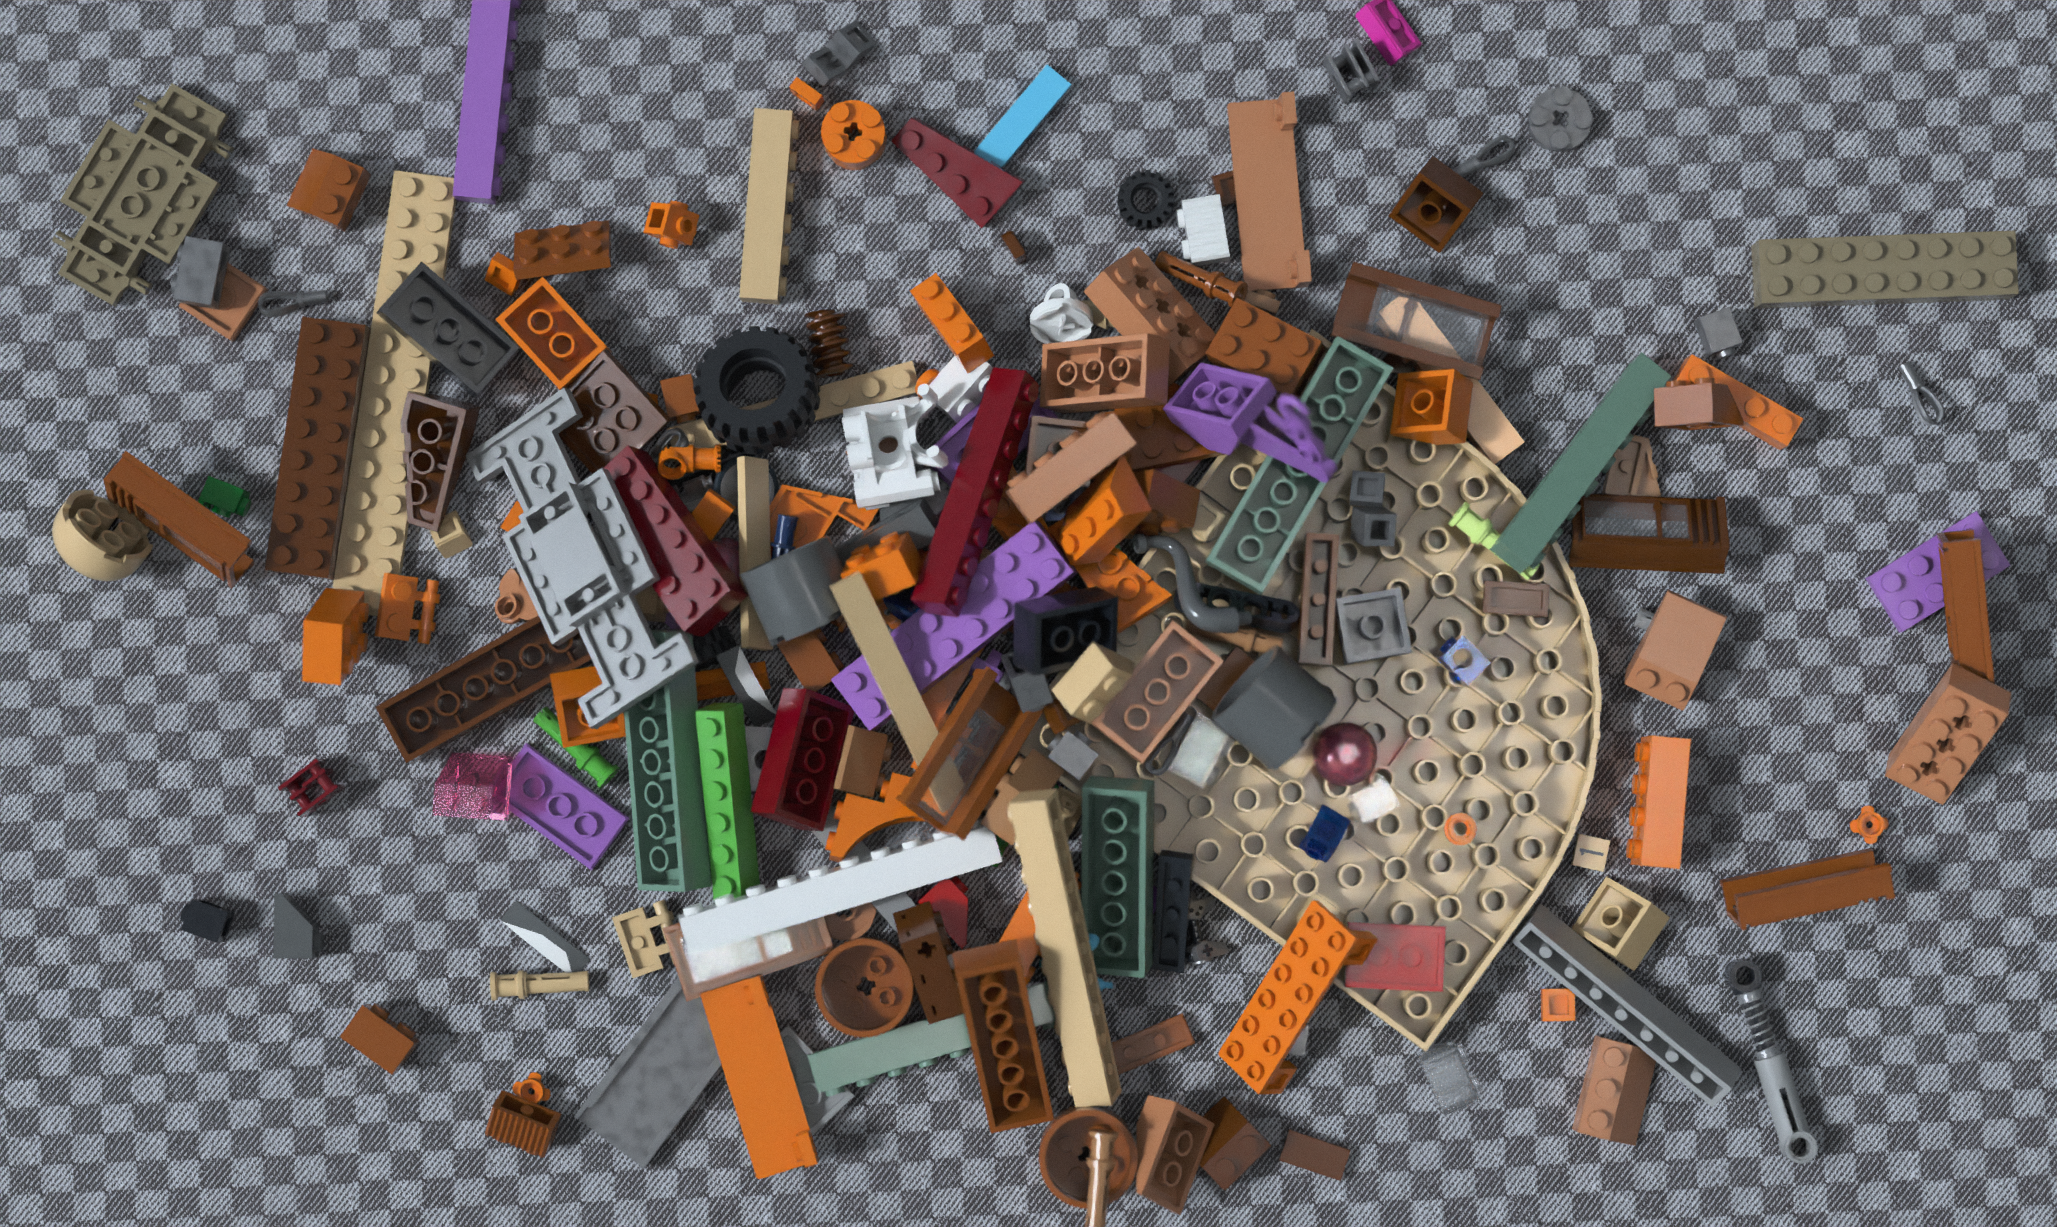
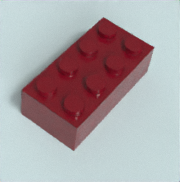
M783 688L751 808L752 813L798 830L824 831L848 726L851 725L854 710L851 706L807 688Z

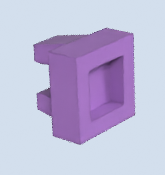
M993 649L986 661L977 657L970 668L969 675L974 677L972 674L976 668L985 669V667H990L998 673L995 681L999 684L1005 674L997 669L1002 662L1001 655L1003 654Z

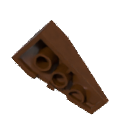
M408 391L401 418V433H404L405 443L403 463H406L407 471L405 492L408 523L435 532L440 531L466 458L465 455L468 453L474 436L480 406L451 397Z

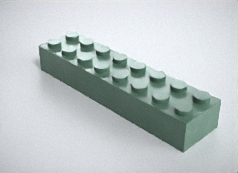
M1336 336L1300 398L1310 411V414L1306 417L1311 422V430L1324 443L1325 455L1333 460L1336 465L1339 463L1393 370V367L1339 336ZM1294 408L1296 412L1303 414L1299 409ZM1267 455L1205 563L1261 595L1326 483Z
M650 629L658 647L678 633L687 634L693 647L692 634L685 633L682 629ZM695 666L624 711L638 890L688 892L712 886L695 711L698 710Z

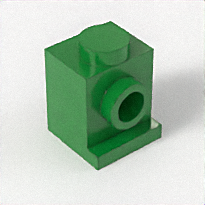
M208 476L198 502L208 510L214 505L212 512L230 518L232 513L245 517L250 509L252 500L249 499L251 492Z

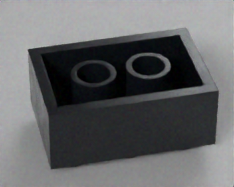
M1095 586L1014 602L1013 664L1036 676L1070 669L1093 642L1117 653L1118 597Z

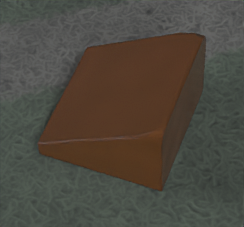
M1057 697L1043 708V713L1054 734H1058V732L1060 733L1083 721L1072 716Z

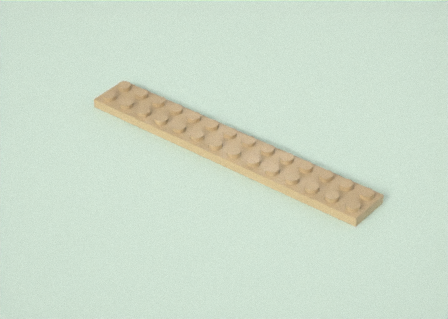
M394 170L333 581V589L364 592V603L369 604L368 615L371 616L378 615L384 573L398 575L402 573L409 523L407 520L405 492L407 471L406 463H403L405 443L404 433H401V418L408 391L428 394L432 361L381 318L377 311L421 261L445 281L456 199L452 196L454 178Z

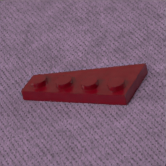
M916 117L910 118L891 140L896 147L981 228H985L1026 182L1020 177L1003 170L1001 166L977 155L970 148L951 140L949 136Z

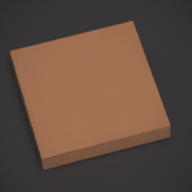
M227 263L218 310L180 303L179 307L234 342L258 307L259 297L263 293L268 292L269 289Z

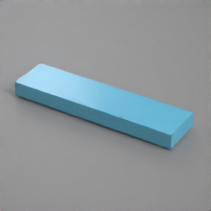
M1046 65L976 148L975 153L1004 168L1071 88V83L1049 65Z

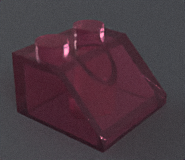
M452 752L435 782L432 815L508 821L513 757Z

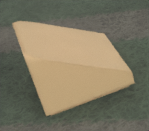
M456 510L445 515L439 532L430 530L435 545L444 558H449L473 545Z

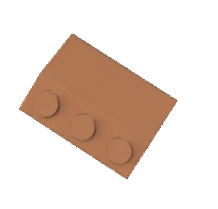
M1595 1035L1572 1129L1578 1133L1635 1146L1656 1061L1636 1045Z

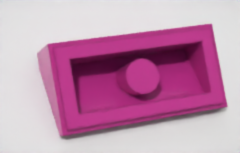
M1373 0L1363 6L1355 15L1390 66L1422 46V43L1392 0Z

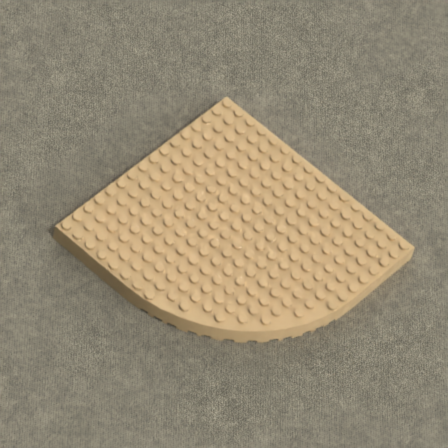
M1313 329L1308 334L1321 340L1325 351L1299 395V400L1332 345L1330 341ZM1385 382L1337 464V471L1326 483L1261 595L1291 601L1300 610L1304 535L1307 532L1340 534L1336 598L1401 588L1412 652L1405 655L1344 665L1335 615L1332 665L1329 667L1300 665L1337 698L1335 706L1321 726L1317 725L1313 733L1304 741L1305 745L1276 770L1272 767L1269 769L1212 719V710L1197 698H1194L1184 711L1193 717L1194 720L1183 735L1173 762L1162 775L1156 776L1150 773L1145 767V761L1141 764L1092 724L1082 721L1060 732V734L1064 736L1067 731L1074 734L1078 730L1092 741L1089 747L1099 755L1080 780L1064 771L1058 782L1082 797V787L1090 776L1154 780V852L1157 855H1160L1161 850L1194 854L1192 880L1282 947L1286 944L1312 900L1320 901L1346 926L1347 922L1446 927L1443 992L1344 987L1345 965L1342 966L1332 984L1426 1052L1540 896L1563 859L1569 842H1571L1576 832L1575 829L1587 802L1586 798L1594 778L1597 761L1596 755L1601 734L1600 712L1602 707V691L1599 680L1598 651L1593 639L1589 612L1577 586L1575 574L1570 569L1557 540L1552 545L1549 543L1545 545L1542 551L1546 555L1539 563V568L1529 580H1526L1482 544H1473L1470 541V537L1458 527H1451L1448 524L1449 521L1466 501L1470 504L1469 508L1484 520L1487 518L1491 520L1492 528L1498 531L1499 534H1502L1527 499L1517 486L1511 483L1500 471V468L1467 441L1459 444L1435 445L1391 435L1390 430L1396 389ZM1275 396L1269 408L1283 419L1277 405L1278 398ZM1240 443L1231 455L1218 456L1195 487L1201 490L1200 496L1226 515L1206 542L1189 528L1180 529L1179 533L1164 531L1160 535L1172 537L1185 547L1191 559L1196 582L1258 594L1205 563L1267 454L1243 443ZM1353 470L1385 473L1382 507L1397 514L1394 546H1363L1350 539L1353 507H1366L1350 505ZM1150 548L1137 567L1150 575L1152 580L1160 587L1166 589L1174 599L1177 582L1173 557L1164 549ZM1484 581L1549 584L1548 617L1482 613ZM1203 597V602L1206 604L1207 598ZM1173 599L1119 634L1117 632V653L1131 659L1134 663V668L1172 621L1186 629L1188 618L1183 612L1176 609ZM1216 599L1212 601L1218 608L1229 607L1225 600ZM1249 605L1244 608L1251 615L1261 613L1260 609L1256 606ZM1268 610L1266 616L1270 617L1271 611ZM1281 614L1283 619H1287L1286 614ZM1299 620L1296 628L1288 633L1256 628L1258 632L1284 638L1282 649L1297 662ZM1240 625V626H1239V627H1244V628L1250 629V626H1245V625ZM1191 634L1222 660L1227 657L1235 646ZM1238 647L1254 661L1263 654L1252 650L1248 653L1244 651V648ZM1070 669L1060 670L1048 686L1052 699L1056 698L1051 690ZM1043 712L1019 750V753L1024 757H1027L1032 749H1035L1046 758L1052 752L1047 747L1057 734L1053 733ZM1197 719L1226 734L1201 783H1197L1172 769ZM1172 741L1165 744L1152 761L1153 768L1160 769L1170 753ZM1453 814H1468L1476 822L1477 833L1470 843L1455 845L1446 838L1444 825L1446 820ZM1457 823L1454 831L1457 835L1461 836L1465 833L1466 827L1463 823Z

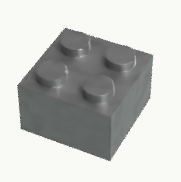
M1401 588L1336 598L1335 615L1344 665L1405 655L1412 652Z

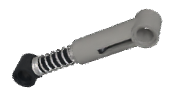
M1735 959L1725 967L1724 980L1732 988L1733 994L1737 996L1738 1004H1742L1744 1010L1741 1012L1746 1015L1744 1021H1748L1749 1024L1747 1029L1751 1031L1752 1035L1750 1038H1753L1755 1043L1752 1046H1756L1757 1052H1755L1757 1058L1754 1060V1064L1779 1138V1150L1788 1160L1799 1164L1808 1163L1817 1154V1142L1811 1135L1785 1052L1780 1051L1779 1046H1777L1778 1042L1773 1039L1775 1033H1771L1773 1025L1768 1023L1770 1017L1766 1016L1767 1008L1763 1007L1764 1000L1761 999L1763 997L1760 990L1762 987V972L1759 966L1752 961ZM1741 967H1746L1750 972V978L1745 984H1739L1736 980V972ZM1797 1138H1803L1805 1142L1804 1150L1800 1154H1793L1791 1150L1792 1142Z

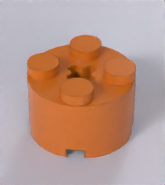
M847 100L836 103L828 111L822 122L821 137L825 150L838 166L848 170H862L882 156L887 142L886 130L879 112L870 104L859 100ZM858 130L861 136H856L855 141H850L847 133Z

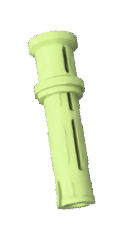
M1465 501L1448 524L1451 527L1456 526L1470 537V541L1473 544L1476 543L1478 545L1480 543L1490 550L1501 534L1492 528L1491 520L1488 518L1484 520L1469 508L1470 504ZM1540 564L1534 569L1529 566L1519 574L1526 580H1529Z

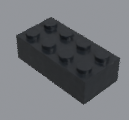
M422 261L377 311L381 318L473 398L484 389L520 348Z

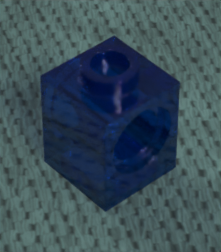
M1464 635L1460 636L1457 640L1451 636L1439 648L1443 654L1437 659L1464 687L1468 686L1491 663ZM1457 650H1464L1468 653L1470 662L1467 667L1460 668L1454 663L1453 656Z

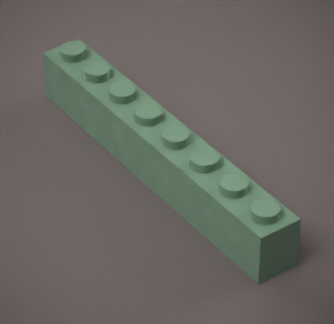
M1642 352L1634 358L1490 550L1519 573H1522L1529 566L1532 569L1536 568L1546 555L1542 551L1547 543L1552 545L1562 534L1563 529L1560 528V525L1565 519L1570 521L1580 510L1581 506L1577 502L1583 495L1587 498L1599 484L1595 478L1600 472L1605 474L1616 461L1613 454L1618 448L1622 451L1632 440L1634 435L1630 431L1635 425L1640 427L1651 414L1648 407L1654 402V388L1665 387L1671 375Z
M1048 981L1026 987L1034 1026L1042 1025L1043 1030L1054 1028L1056 1017L1054 1008L1048 1000ZM963 1013L930 1025L927 1018L892 1028L878 1036L862 1037L807 1054L818 1093L825 1091L826 1097L844 1092V1085L856 1082L857 1087L876 1082V1075L887 1072L890 1078L906 1073V1066L918 1063L919 1068L938 1063V1056L949 1053L952 1059L969 1053L968 1047H971V1042Z

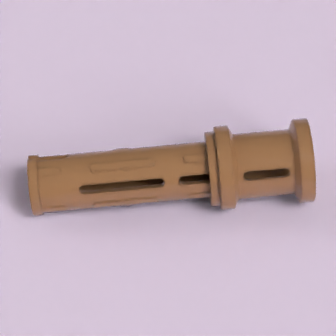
M1090 1129L1089 1135L1092 1137L1091 1155L1087 1158L1086 1162L1088 1167H1090V1183L1085 1227H1106L1111 1170L1116 1166V1160L1113 1158L1115 1139L1119 1138V1132L1107 1129Z

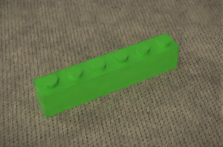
M712 703L696 710L695 714L713 898L715 899L727 894H733L734 898L746 895V889L760 885L754 818L751 812L752 797L743 703Z

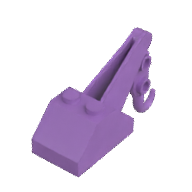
M1201 362L1163 408L1172 423L1208 450L1231 455L1239 444L1243 443L1306 472L1324 483H1327L1338 469L1335 462L1325 455L1324 443L1311 430V422L1306 417L1310 414V411L1301 400L1290 394H1283L1278 398L1277 405L1283 419L1269 408L1277 391L1268 378ZM1293 406L1299 409L1303 414L1296 412Z

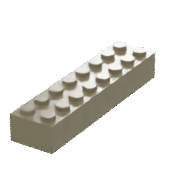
M2016 231L1762 239L1751 246L1754 309L2009 300L2019 294Z

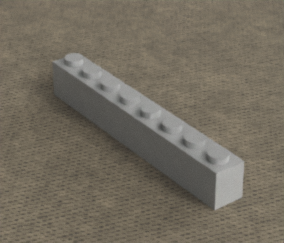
M1540 903L1521 922L1511 940L1513 944L1712 1108L1733 1089L1741 1071L1737 1064Z

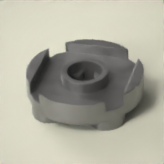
M1561 86L1549 89L1535 99L1529 111L1528 129L1532 139L1543 149L1566 152L1578 147L1588 136L1593 123V115L1591 114L1588 102L1582 95L1574 90H1570L1568 87ZM1554 113H1564L1567 116L1565 121L1568 125L1566 127L1562 125L1555 127L1552 123L1555 119Z

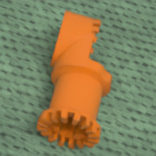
M688 445V447L670 446L669 449L666 447L664 451L661 450V453H659V474L666 479L675 480L683 477L685 473H694L695 470H715L716 473L721 472V459L718 458H721V445H715L714 448H695L694 445ZM668 459H676L681 465L677 468H670L665 466L664 462Z

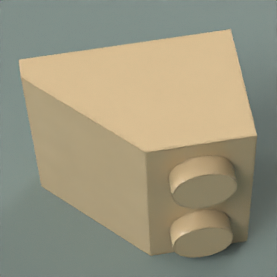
M1093 642L1051 691L1072 716L1091 724L1133 674L1134 663L1131 659Z
M1606 876L1572 929L1583 939L1635 971L1670 917L1650 901Z

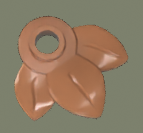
M511 568L500 582V597L495 603V612L499 620L506 624H515L521 619L529 621L538 616L522 578L517 571Z

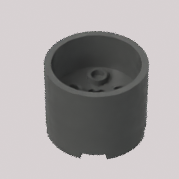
M829 535L740 574L771 646L779 644L784 639L788 641L817 629L843 615L829 587L842 580L840 574L843 570V565Z
M1275 645L1253 662L1231 686L1216 706L1212 719L1269 769L1272 767L1276 770L1305 745L1304 741L1313 733L1317 725L1321 726L1334 708L1337 698L1282 648Z

